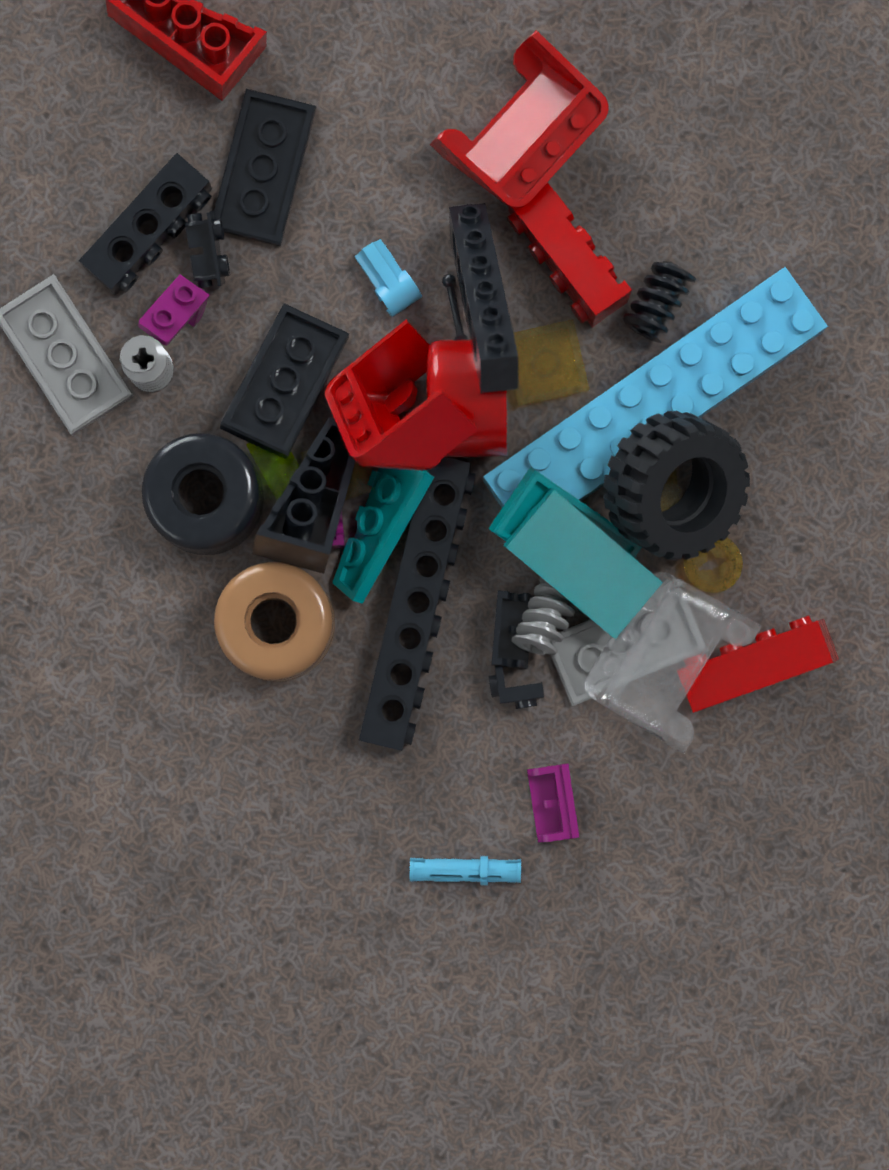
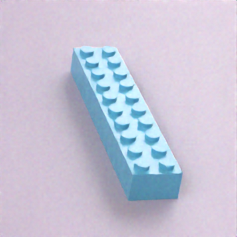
M784 267L483 476V482L503 508L524 475L532 467L582 501L604 486L605 475H609L610 467L607 465L611 455L615 457L619 450L617 447L618 443L623 437L628 438L632 434L630 430L638 423L645 425L648 417L658 413L663 415L667 411L688 412L700 418L822 334L828 325L787 268Z

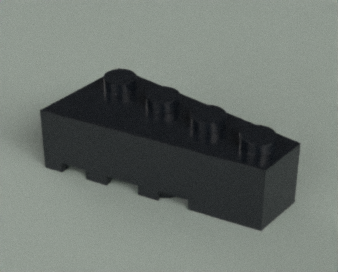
M328 418L300 467L296 469L291 477L287 488L273 506L269 517L258 530L252 550L253 555L314 572L325 573L355 465V460L349 455L334 418Z

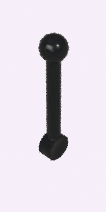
M446 274L442 278V284L447 288L457 335L454 340H469L464 335L454 290L456 278L452 274Z

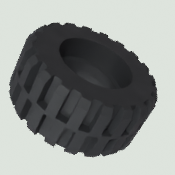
M667 411L663 415L658 413L648 417L645 425L638 423L630 430L632 434L628 438L623 437L618 443L617 447L619 450L615 457L611 455L607 465L610 467V472L604 478V488L608 490V493L604 494L605 508L610 510L608 516L611 523L618 528L619 533L625 538L658 557L675 561L681 558L687 560L699 556V551L706 553L715 548L714 543L718 540L724 541L730 534L728 530L732 524L737 525L741 518L739 514L742 506H746L748 494L745 493L746 487H750V474L745 471L748 468L746 455L742 453L741 445L722 428L688 412ZM691 459L692 477L687 491L679 502L662 512L661 495L668 477L679 465Z

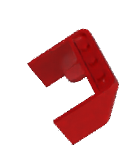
M407 319L337 374L325 389V398L348 453L361 466L407 470L431 469L444 456L478 430L474 423L441 389L402 420L400 419L399 414L409 410L416 401L417 387L414 382L427 372V352L430 346Z

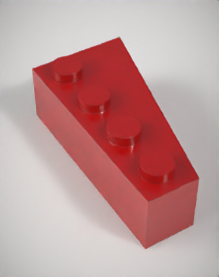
M106 0L107 16L221 101L225 99L266 48L267 31L256 26L252 28L238 22L237 18L226 13L221 15L204 7V4L196 0Z

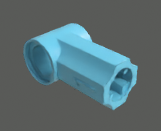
M381 239L370 243L355 255L356 261L376 288L374 290L380 302H384L388 308L387 312L391 317L422 298V294L413 279L405 270H401Z

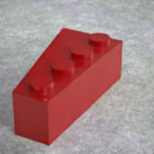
M548 182L528 204L518 208L508 207V211L511 214L507 217L508 222L518 235L523 232L532 243L528 246L530 253L539 264L545 262L553 273L549 276L552 284L560 294L565 291L574 302L570 305V308L582 324L588 321L590 326L594 327L628 303L632 289L625 280L620 284L616 282L617 276L614 272V266L606 256L599 255L597 257L593 251L596 248L592 238L580 225L574 228L571 224L574 221L572 212Z
M809 615L789 622L791 630L777 635L775 628L754 635L756 643L742 647L741 642L737 641L719 648L721 655L708 660L704 653L685 660L687 668L679 670L678 674L692 712L700 711L838 661L839 657L824 618L812 622Z

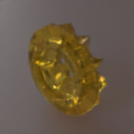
M727 537L724 541L718 540L715 542L716 547L709 551L715 559L720 557L721 559L728 558L727 561H724L718 567L720 579H717L716 574H713L711 569L706 571L705 569L701 571L698 569L708 561L707 552L702 553L699 551V556L687 560L684 559L685 575L694 587L707 593H718L731 588L738 581L742 573L743 559L739 548Z

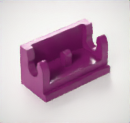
M569 764L527 769L538 843L579 838Z

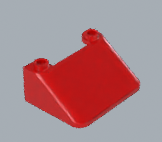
M537 30L524 40L513 56L514 68L526 80L525 84L473 141L457 129H447L442 131L429 144L445 160L504 204L513 208L522 207L534 198L605 120L609 110L606 97Z

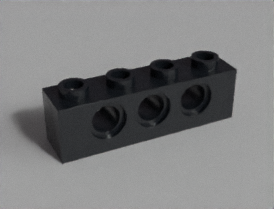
M176 153L81 257L79 262L115 296L120 290L124 293L127 292L138 280L139 276L136 273L145 263L150 266L159 258L163 252L160 246L168 237L171 236L174 239L185 229L184 223L187 222L185 221L187 215L194 209L199 212L210 201L212 195L209 192L213 189L210 181ZM179 193L183 196L180 205L174 208L164 205V200L169 194ZM149 219L156 220L158 228L154 233L150 235L140 233V226L144 221ZM121 247H132L134 253L130 260L126 262L116 260V253Z

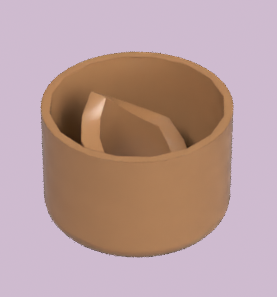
M265 562L241 571L225 586L216 605L214 627L219 646L233 665L255 678L265 681L282 682L293 680L309 673L324 659L334 638L335 615L326 592L309 573L286 563ZM267 600L286 602L292 606L296 614L297 624L294 633L288 640L280 644L262 642L256 637L251 627V617L254 609L260 603Z

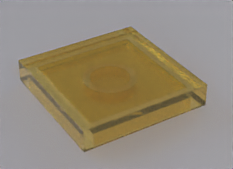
M573 319L513 332L519 356V389H514L518 407L589 392L590 389Z

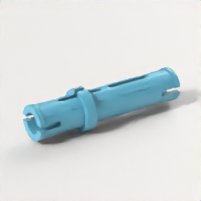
M480 856V859L410 858V882L469 881L480 882V885H488V882L521 883V859L497 860L488 859V856Z

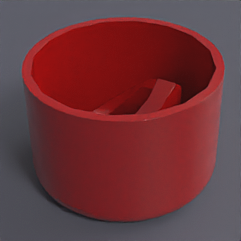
M437 340L432 342L427 352V399L441 389L478 429L444 457L507 456L506 390L480 392L470 340Z

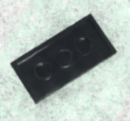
M245 90L214 210L215 218L222 219L224 233L277 246L282 245L317 109L315 105L255 90Z
M283 303L223 417L220 429L287 460L345 347L350 333Z

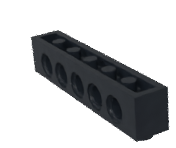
M466 204L449 207L450 243L480 392L519 389V356L486 204Z

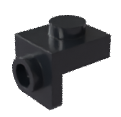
M502 666L495 667V675L488 676L491 697H499L500 704L515 702V708L521 709L538 706L537 699L544 698L542 682L506 688Z

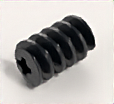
M663 261V263L654 262L652 264L651 271L654 275H646L644 283L648 288H639L637 292L641 301L634 300L630 304V308L635 314L626 313L623 317V321L631 330L657 343H661V341L654 334L656 332L667 333L669 330L662 323V320L674 321L675 319L669 307L681 308L682 303L675 297L676 294L688 295L690 292L682 284L683 281L693 283L696 281V278L690 272L668 261Z

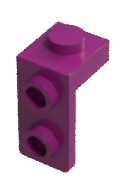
M179 274L139 319L138 327L167 346L187 323L195 327L204 314L209 294Z

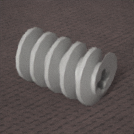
M140 335L131 338L124 344L120 351L119 361L124 373L137 388L146 392H155L162 390L169 384L173 377L174 366L171 357L158 340L151 336ZM152 359L153 362L147 364V360Z
M540 577L539 581L541 584L535 586V597L529 599V609L524 611L522 615L523 622L518 624L516 628L518 635L512 637V642L531 653L556 655L557 649L550 644V641L562 642L563 636L556 631V628L568 629L569 623L561 617L562 615L572 617L575 611L567 605V603H571L568 599Z

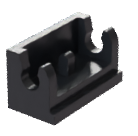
M498 590L491 666L528 669L529 652L515 645L512 642V637L518 635L516 628L518 624L523 622L522 615L524 611L529 609V599L534 597L531 594H516Z

